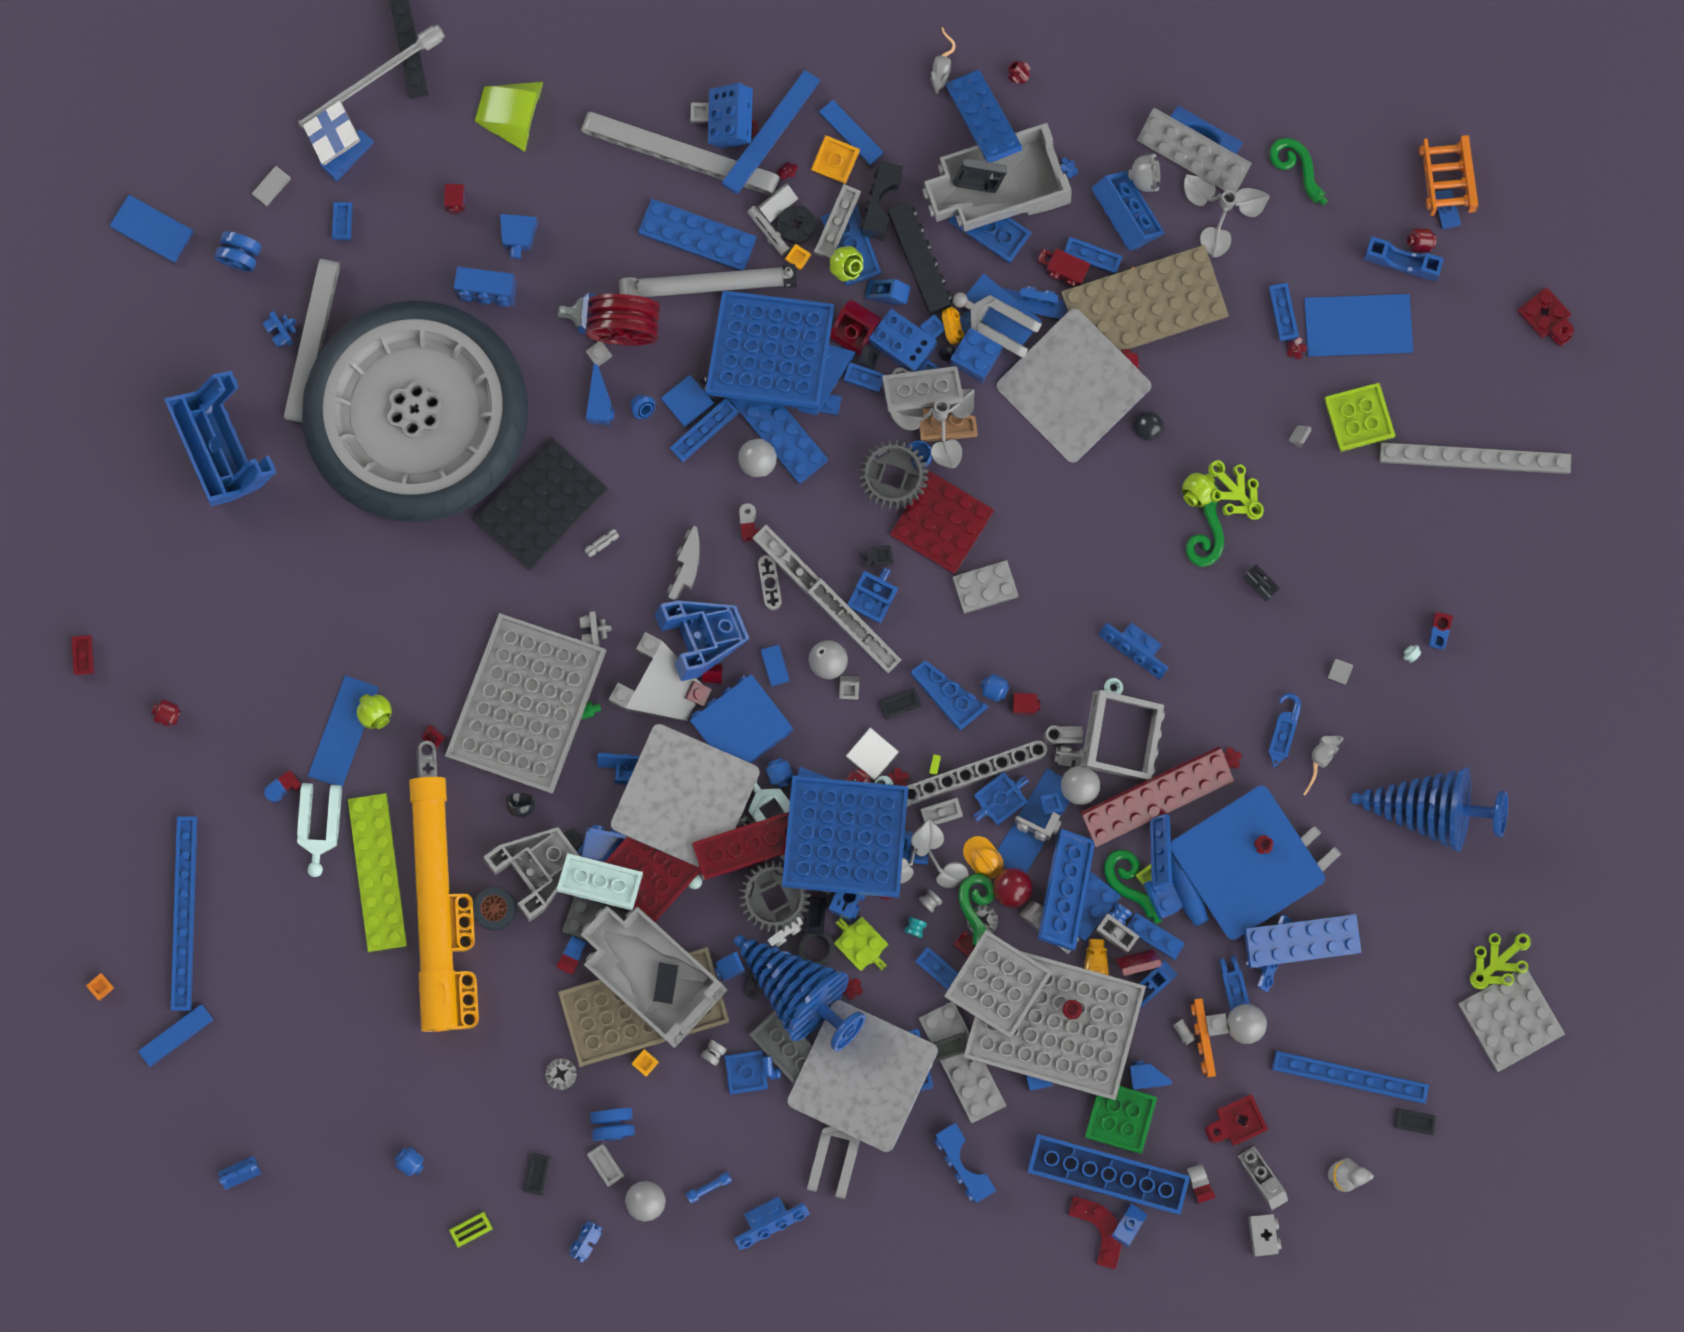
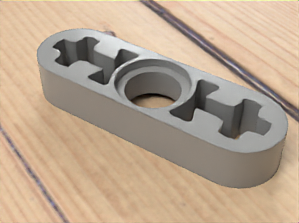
M765 555L758 561L764 603L768 610L776 611L782 604L776 564L769 555ZM764 560L772 563L769 569L770 573L774 572V574H766L765 566H761V564H764ZM766 579H774L776 582L775 586L767 588L764 584ZM765 592H774V599L779 601L776 602V606L768 603L771 600L770 593L766 595Z

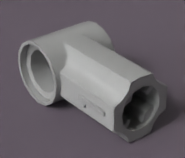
M1053 725L1045 731L1043 737L1049 745L1083 743L1082 726L1059 727ZM1049 731H1055L1058 734V739H1051Z

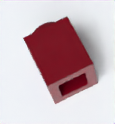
M445 184L444 207L449 213L459 214L460 211L465 212L466 189L464 184Z
M1013 694L1012 715L1035 716L1036 711H1040V699H1037V694Z

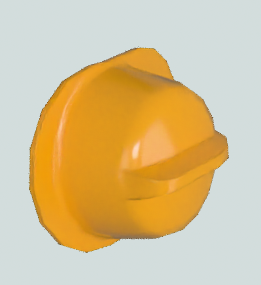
M974 836L965 843L963 856L975 873H980L993 879L1002 871L1004 866L1003 859L988 839Z

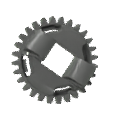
M889 440L888 446L881 442V448L874 445L875 452L870 449L868 450L870 457L863 456L866 463L860 462V466L864 469L858 470V473L863 474V476L858 477V480L864 481V483L860 484V488L866 487L863 494L869 493L868 500L870 501L874 498V505L881 502L882 509L887 504L889 510H891L892 505H895L896 510H898L899 505L902 504L905 509L906 502L913 505L912 498L917 501L919 500L917 493L924 494L920 488L927 487V484L923 483V481H928L929 477L924 476V474H927L929 471L928 469H923L927 463L920 462L924 458L923 455L917 457L919 450L917 449L912 452L913 445L906 448V442L899 446L898 440H896L895 445H892L891 440ZM887 449H890V453L888 455H885L880 459L875 458L877 454L878 456H880L881 454L886 453ZM912 458H914L913 462L915 463L916 468L919 469V473L915 471V468L911 463ZM887 464L906 471L900 489L881 483Z
M772 861L770 867L765 862V868L762 869L760 865H757V872L751 869L752 877L749 875L745 876L748 883H741L745 886V889H739V892L744 894V896L739 897V900L745 903H742L740 907H746L743 915L749 913L750 916L747 918V921L754 919L753 926L759 923L760 930L766 926L768 933L771 928H774L775 933H777L778 928L785 932L786 925L792 929V922L798 925L797 918L804 919L801 912H808L804 905H810V902L806 901L805 898L811 897V895L805 893L808 889L782 887L783 876L777 875L774 870H777L778 873L783 874L784 867L782 862L780 861L779 865L776 866L775 862ZM752 882H753V883H754V888H753V891H752V895H751L750 898H748V895H750V891H751V888H752V886H753V885H752ZM780 884L789 902L770 912L761 894ZM801 897V899L799 900V905H798V907H797V911H795V908H796L797 903H798V899Z

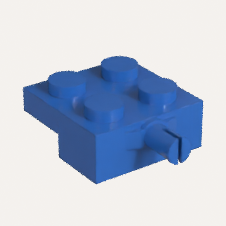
M883 568L879 577L864 571L847 605L852 610L881 624L898 592L897 587L886 581L891 571Z

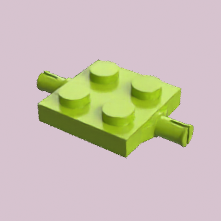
M863 917L850 926L842 918L835 923L843 930V933L834 945L860 972L872 963L881 971L887 966L879 956L889 944Z

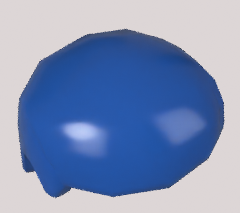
M916 440L910 443L907 448L913 445L912 452L918 449L917 457L923 455L924 458L920 462H926L927 465L925 467H927L932 461L931 446L925 441ZM912 458L911 463L913 464L914 468L917 469L915 463L913 462L914 458Z

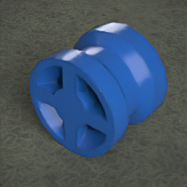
M1116 903L1114 911L1110 912L1109 915L1125 925V920L1131 917L1132 913L1121 904Z

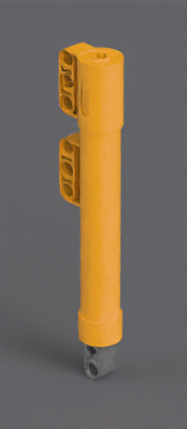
M423 741L416 751L417 778L409 780L410 803H412L419 934L420 972H418L421 1031L442 1032L471 1029L477 1025L479 1019L477 979L472 972H455L453 970V952L468 951L474 945L473 901L468 894H450L445 812V801H447L446 778L437 777L435 745L431 741ZM424 746L429 747L431 754L424 755L421 748ZM426 764L428 766V769H431V771L428 774H426V771H423ZM462 898L467 901L466 908H461L458 905L459 899ZM460 918L468 920L466 928L460 926ZM461 937L468 938V947H463L460 944ZM463 976L470 977V986H465L462 983ZM465 995H469L472 998L471 1005L464 1004L463 997ZM465 1015L472 1016V1025H467L464 1022Z

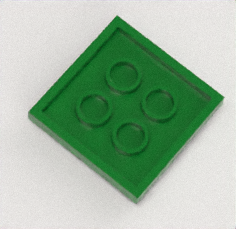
M1119 1086L1116 1100L1096 1095L1085 1138L1142 1154L1157 1097Z

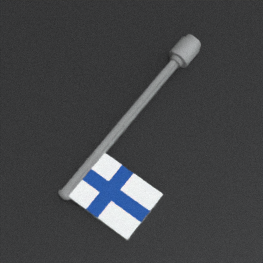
M438 24L435 26L431 25L417 35L419 39L416 40V43L302 120H298L299 126L305 129L323 165H326L361 141L342 102L420 49L423 50L425 48L428 51L442 42L445 34Z

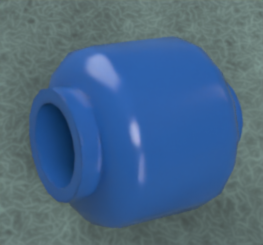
M991 674L989 678L984 677L980 686L983 688L982 695L995 702L1000 701V699L1004 700L1010 688L1008 681L996 674Z
M783 758L769 762L766 773L770 784L773 786L778 785V788L790 785L789 781L792 780L793 773L789 762L783 761Z
M403 1147L394 1158L396 1161L395 1167L406 1176H411L414 1173L418 1175L424 1168L422 1164L424 1160L423 1155L412 1147Z

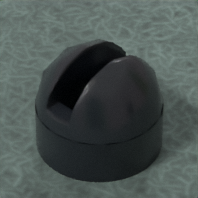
M945 345L939 351V356L942 360L950 362L955 353V348Z

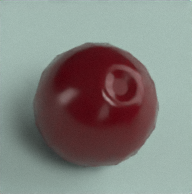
M1009 868L1001 871L996 876L993 883V892L996 900L1003 906L1017 908L1023 906L1032 895V882L1023 870Z

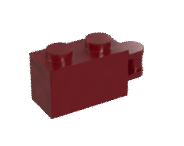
M1057 248L1054 253L1042 249L1036 260L1038 264L1047 267L1046 274H1049L1048 276L1051 279L1057 281L1060 279L1072 288L1082 285L1091 264ZM1046 257L1051 258L1050 262L1045 261Z

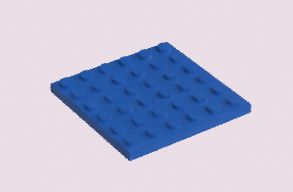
M722 291L705 391L706 395L819 409L835 304Z
M792 776L782 887L899 898L908 786Z

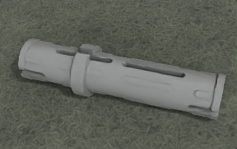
M757 206L751 207L747 214L767 237L768 243L775 247L780 256L787 254L790 248L782 240L781 234L775 231Z

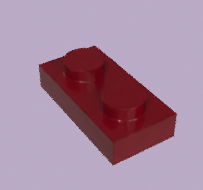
M92 636L72 637L74 675L94 674Z

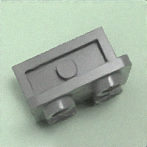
M1053 812L1045 829L1019 816H1016L1014 824L1017 825L1016 828L1024 833L1029 831L1034 834V838L1044 842V840L1049 841L1052 834H1057L1062 822L1059 821L1060 815Z

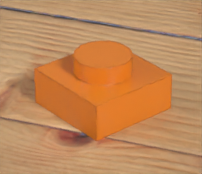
M100 973L86 985L99 1001L115 988L103 973Z

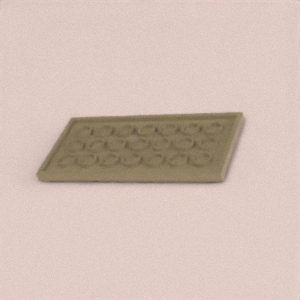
M1205 245L1061 292L1067 312L1071 309L1080 310L1120 351L1132 349L1229 317Z
M708 947L689 953L717 979ZM601 980L558 992L579 1067L666 1042L661 1035ZM723 997L714 1004L687 1035L730 1023Z

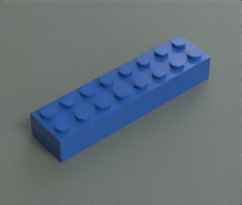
M1040 1134L1036 1135L1026 1172L1176 1215L1181 1214L1190 1176Z

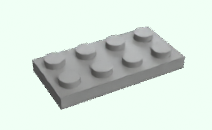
M957 366L882 376L888 412L931 407L938 400H945L949 404L963 403L964 400Z

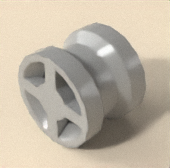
M931 889L927 890V894L924 897L918 899L930 913L934 911L937 905L943 903Z

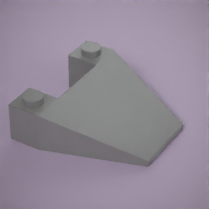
M645 632L636 650L637 653L651 659V663L635 691L617 683L609 701L627 712L687 721L696 704L685 699L693 681L700 684L701 682L697 678L681 681L674 665L678 657L662 640Z
M559 827L499 845L484 856V862L495 876L510 865L514 868L531 892L529 896L518 903L520 911L528 922H531L547 909L558 893L557 887L567 853L579 855Z

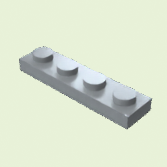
M843 184L815 248V254L830 260V257L839 245L861 191Z

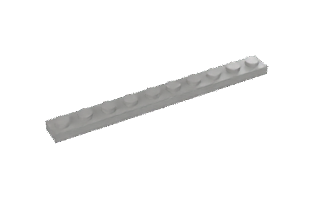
M1396 443L1380 444V463L1558 474L1571 473V454Z

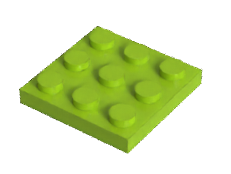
M1380 383L1324 398L1340 452L1395 438V432Z

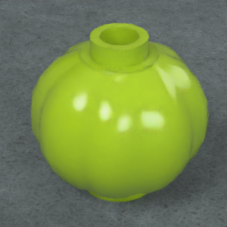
M852 246L837 248L830 257V271L840 281L854 280L863 270V256Z
M1193 473L1189 475L1182 485L1185 502L1192 507H1203L1211 503V494L1214 490H1217L1214 484L1215 479L1210 474Z
M366 694L360 698L356 714L359 722L364 727L381 729L389 723L392 708L390 702L384 696L378 694L369 696V694Z

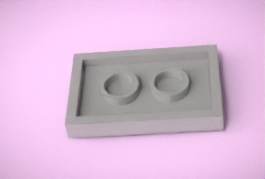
M1007 560L952 577L964 614L1019 597Z

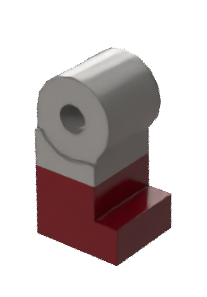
M746 503L739 510L743 542L754 541L752 538L760 531V529H755L754 524L756 509L752 504Z
M1199 1164L1188 1168L1187 1174L1190 1176V1185L1197 1204L1216 1198L1203 1165Z

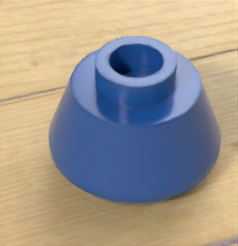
M646 395L635 396L631 401L633 416L637 419L650 417L655 410L654 399Z

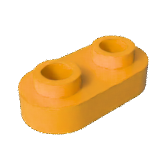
M953 307L944 309L942 311V320L947 340L950 344L957 345L961 343L964 337L960 323V314Z

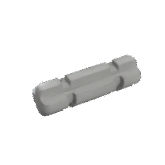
M611 529L607 532V535L604 534L594 541L593 545H588L584 549L586 554L592 557L596 554V551H601L611 541L618 539L619 534L617 531Z

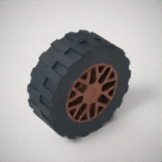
M489 887L486 890H482L476 896L477 898L473 902V913L475 919L482 927L498 931L505 929L514 920L517 911L516 903L506 890L499 887Z

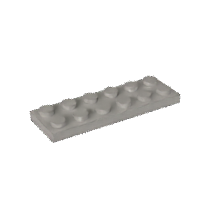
M1156 108L1151 111L1137 139L1138 142L1224 191L1231 190L1236 193L1252 165L1251 162Z
M950 1002L919 1018L931 1043L963 1033L967 1045L970 1032L955 1003ZM965 1053L940 1062L972 1124L1006 1107V1104L986 1064L964 1058Z

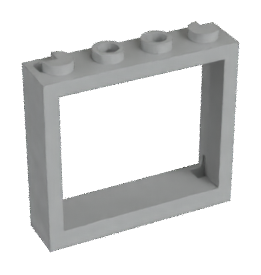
M1103 690L1094 691L1081 767L1140 781L1151 779L1155 774L1154 762L1158 756L1157 744L1162 734L1160 727L1165 716L1164 705ZM1106 699L1153 710L1142 772L1096 762Z

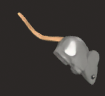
M943 27L942 32L951 42L952 49L941 56H936L934 59L930 81L936 94L948 82L947 78L950 73L951 59L947 56L955 50L954 40L945 33Z
M1323 736L1319 740V745L1312 752L1313 777L1304 795L1307 794L1316 779L1318 766L1325 768L1334 757L1333 755L1339 750L1337 746L1343 741V737Z

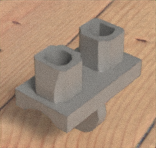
M595 611L589 612L590 615L580 617L581 629L591 628L592 634L582 635V641L600 647L598 633H601V639H607L606 632L611 631L612 628L611 626H606L605 619L599 620L600 626L598 627Z

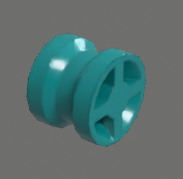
M909 917V924L904 932L922 938L923 928H926L927 923Z

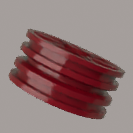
M601 294L588 299L589 308L587 309V315L589 318L586 321L587 328L585 333L588 338L602 343L622 346H642L657 342L659 325L656 322L659 321L660 317L658 313L660 311V304L658 302L629 294Z

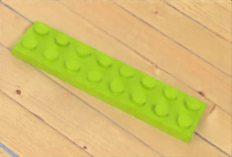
M387 794L348 799L368 952L407 947Z

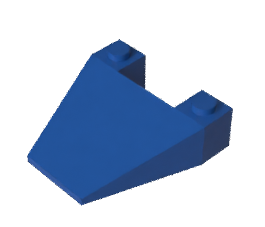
M677 600L660 604L655 613L661 631L679 628L688 650L687 653L680 654L674 664L681 681L700 677L750 639L736 605Z

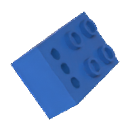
M735 83L709 89L708 144L724 149L751 143L752 88L741 83Z
M890 309L869 337V344L909 372H915L920 369L937 346V340L893 309Z
M836 892L829 907V913L851 921L852 918L856 919L860 910V906H858L859 900L863 901L866 895Z

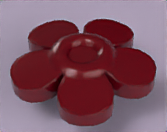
M788 162L777 171L780 179L785 180L787 177L792 178L795 176L798 166Z
M1297 337L1295 341L1290 340L1287 343V346L1291 348L1287 351L1289 357L1294 356L1296 359H1301L1303 356L1301 352L1307 351V345L1302 344V338Z
M1231 747L1227 748L1226 753L1223 754L1229 769L1231 767L1237 769L1240 766V762L1237 760H1240L1242 755L1240 752L1234 753V749Z
M895 768L894 774H888L893 785L908 786V783L904 781L909 779L907 772L902 773L900 768Z
M849 978L847 988L842 994H847V998L853 1000L855 999V994L858 996L862 994L863 989L859 987L861 985L859 979H854L852 983V980Z

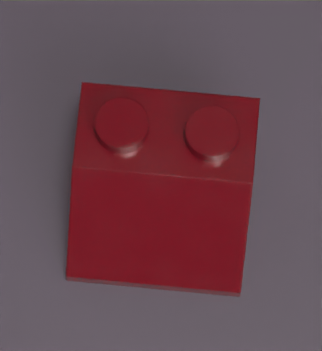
M850 299L841 309L831 330L830 338L848 350L856 352L858 356H861L863 346L869 344V337L880 324L882 318Z

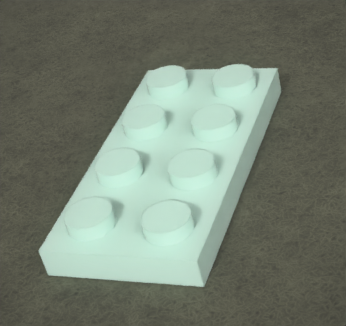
M567 853L557 892L633 911L643 872Z

